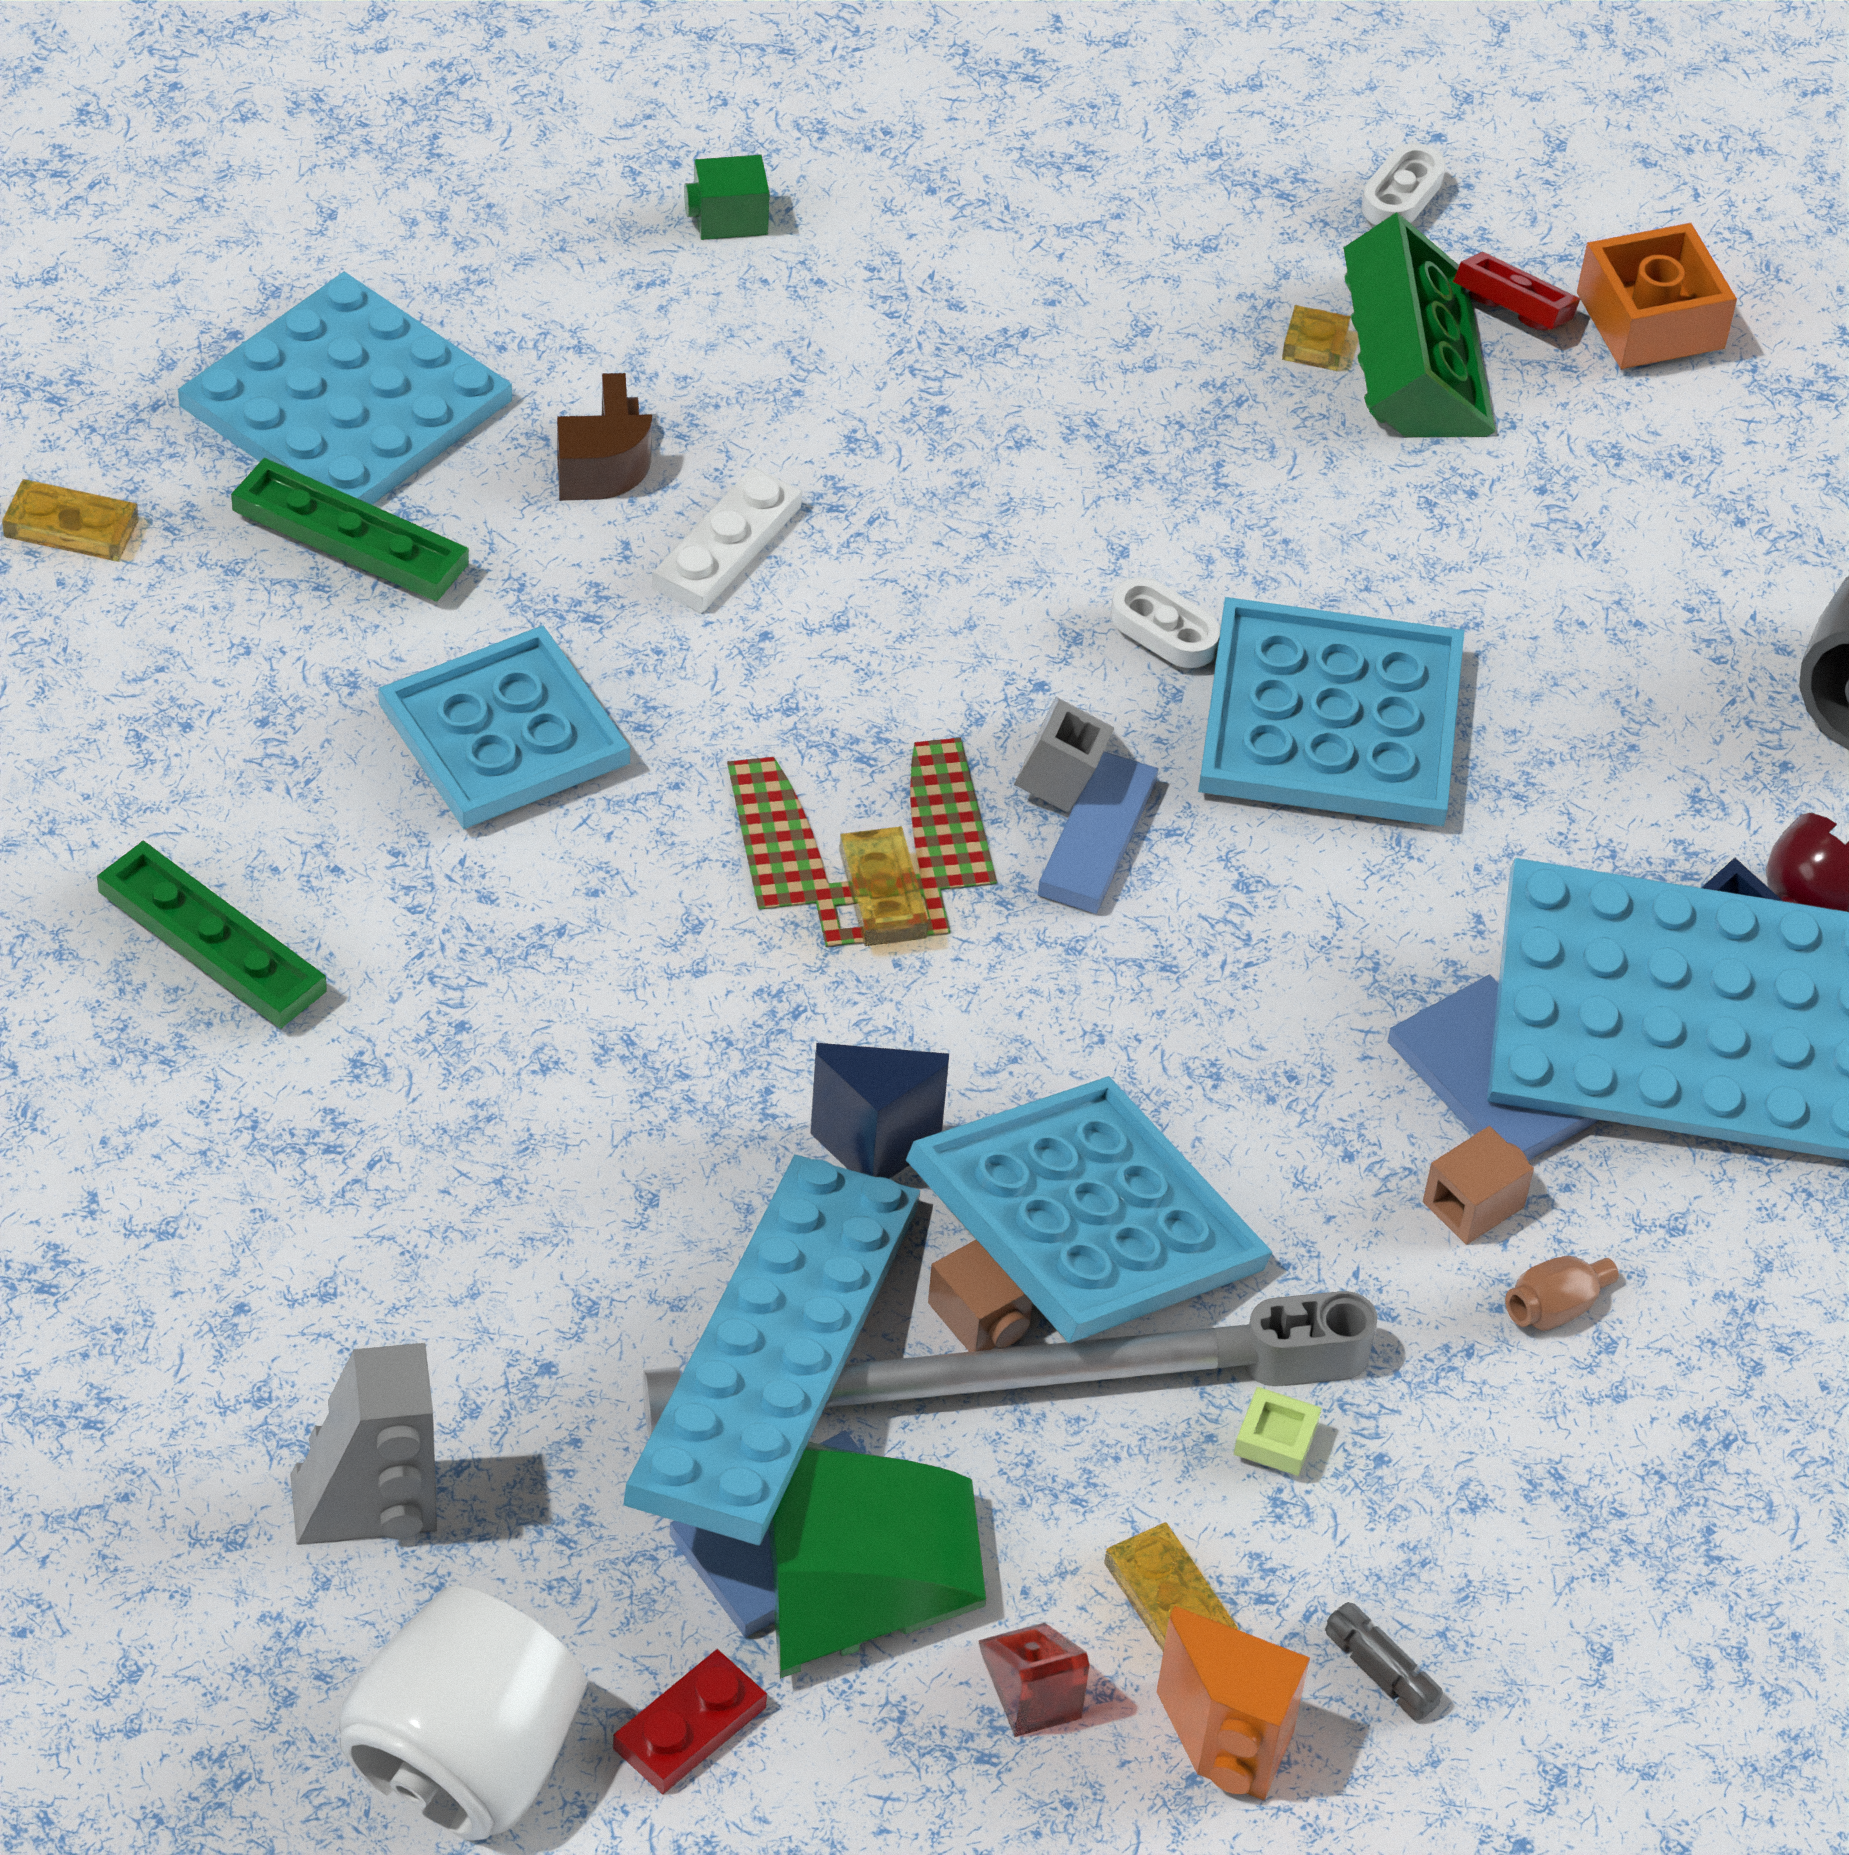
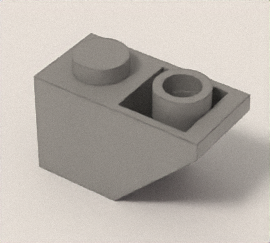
M1055 697L1014 785L1069 813L1094 773L1114 727Z

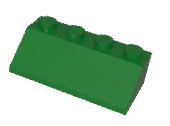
M1396 212L1343 247L1347 273L1344 278L1351 292L1354 312L1351 314V320L1358 333L1361 351L1358 354V362L1364 372L1367 393L1364 396L1366 406L1378 422H1387L1405 438L1487 437L1496 430L1469 290L1453 282L1459 265Z

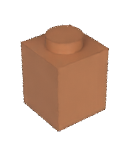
M1489 1125L1431 1163L1423 1203L1454 1234L1468 1245L1525 1207L1534 1168L1529 1164L1525 1154L1519 1147L1512 1143H1507Z
M977 1240L968 1243L931 1264L928 1304L969 1352L991 1350L995 1347H1008L1019 1340L1026 1330L1029 1329L1032 1301Z

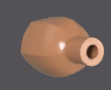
M1569 1255L1550 1259L1533 1266L1519 1277L1515 1288L1508 1290L1506 1293L1505 1304L1508 1314L1521 1327L1532 1325L1542 1331H1549L1564 1325L1588 1311L1598 1298L1601 1288L1617 1282L1619 1278L1617 1266L1610 1258H1604L1588 1264L1580 1258Z

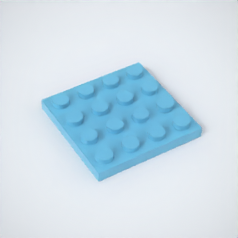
M344 271L178 389L180 407L259 462L263 458H267L372 505L511 402L512 383Z
M1225 597L1198 792L1444 827L1448 811L1465 630Z
M1110 1076L913 1142L906 1158L910 1166L1069 1344L1264 1271L1273 1253Z

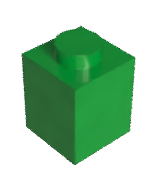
M762 155L694 159V183L684 184V202L687 217L697 218L700 239L768 235L770 192Z

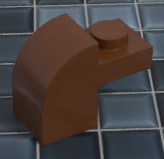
M602 373V415L557 416L559 501L600 500L616 497L635 488L647 475L651 465L652 414L639 415L638 397H627L626 373Z

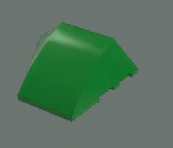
M808 1442L769 1525L775 1591L774 1619L780 1679L801 1672V1664L837 1651L840 1652L842 1657L858 1652L860 1643L897 1630L906 1635L985 1607L986 1592L971 1478L928 1464L854 1452Z

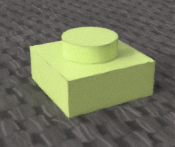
M1256 1387L1237 1436L1233 1455L1299 1476L1318 1427L1322 1408Z

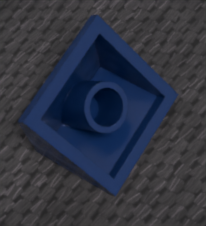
M816 1043L810 1134L847 1169L873 1177L892 1178L910 1166L906 1158L914 1141L942 1132L949 1053Z

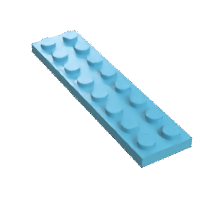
M794 1154L626 1483L624 1506L760 1546L917 1212L921 1190L898 1184L888 1178L873 1177L832 1165L824 1160L810 1159Z

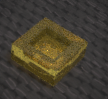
M1295 305L1284 342L1282 360L1338 371L1349 331L1351 316Z

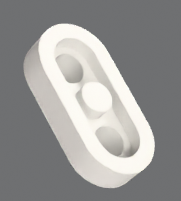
M1408 143L1397 147L1365 185L1361 206L1364 217L1372 224L1378 225L1398 212L1408 222L1412 223L1442 185L1445 171V159L1442 154L1435 148L1421 143Z
M1130 578L1121 582L1115 588L1110 615L1113 624L1121 632L1170 663L1180 667H1201L1210 663L1216 657L1221 629L1213 615L1164 584L1151 578Z

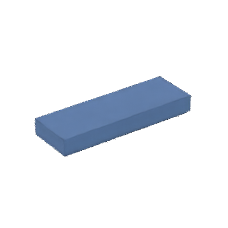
M1105 751L1103 752L1094 773L1078 797L1039 880L1038 896L1094 914L1098 913L1157 783L1159 768Z

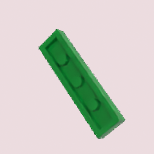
M263 458L231 494L232 511L435 602H438L469 565L468 547L267 458Z
M144 840L97 875L98 892L280 1029L327 992L326 975Z

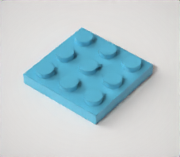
M544 625L378 688L380 707L463 830L630 764L631 747Z

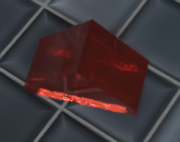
M1045 1622L978 1640L982 1658L1014 1737L1082 1719L1090 1667L1085 1650Z

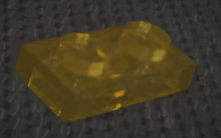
M22 479L2 519L4 537L119 562L139 521L137 503Z
M902 826L840 834L839 852L864 946L926 939L928 919Z
M1167 1522L1106 1548L1105 1566L1162 1652L1164 1651L1169 1617L1174 1606L1238 1630V1627Z

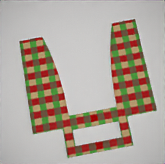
M961 737L914 742L911 763L910 802L914 845L920 873L827 883L821 856L810 824L797 795L774 757L727 761L758 909L816 903L825 947L950 933V928L940 890L997 884ZM924 897L928 920L840 929L835 906Z

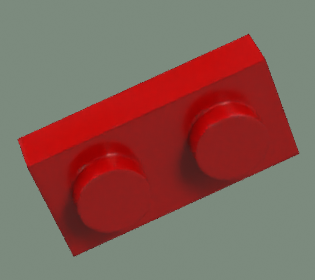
M1483 251L1461 261L1453 281L1470 290L1469 296L1475 301L1488 306L1497 307L1501 305L1519 314L1518 319L1520 322L1537 330H1552L1572 320L1581 298Z
M716 1649L613 1734V1750L663 1795L766 1709L767 1693L720 1650Z

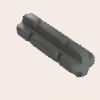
M1350 1602L1343 1604L1327 1619L1326 1634L1342 1650L1345 1651L1351 1648L1354 1652L1350 1655V1658L1388 1695L1392 1696L1397 1693L1400 1697L1396 1703L1411 1718L1421 1720L1426 1717L1441 1702L1442 1688L1426 1672L1422 1671L1417 1674L1414 1669L1418 1664L1378 1626L1371 1629L1368 1626L1371 1619L1356 1604Z

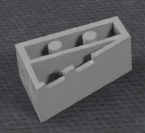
M416 1343L354 1349L328 1399L329 1413L323 1425H315L309 1437L310 1450L304 1462H296L290 1474L297 1545L383 1536L393 1539H405L413 1537L418 1533L437 1531L434 1423L426 1344Z

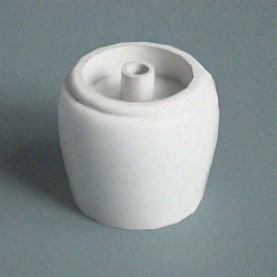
M460 1585L446 1587L374 1656L354 1682L342 1704L339 1720V1731L341 1733L340 1748L350 1765L370 1786L387 1796L394 1790L409 1803L425 1808L441 1786L460 1804L449 1831L467 1841L486 1839L491 1835L503 1834L514 1827L530 1808L548 1778L585 1693L588 1678L580 1662L563 1643L534 1619L507 1602L479 1589Z

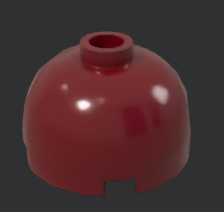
M1812 812L1801 814L1782 833L1771 850L1765 869L1768 888L1784 902L1849 912V841L1844 844L1836 836L1829 833L1837 825V823L1829 818Z

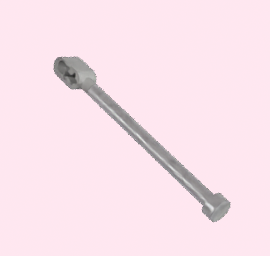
M1355 1292L1316 1293L1266 1299L1253 1309L1250 1322L1247 1325L1075 1341L1070 1344L1064 1342L845 1364L825 1407L1244 1366L1247 1373L1254 1380L1267 1386H1287L1346 1380L1360 1375L1368 1365L1377 1325V1312L1367 1298ZM679 1367L643 1370V1397L649 1438L681 1377Z

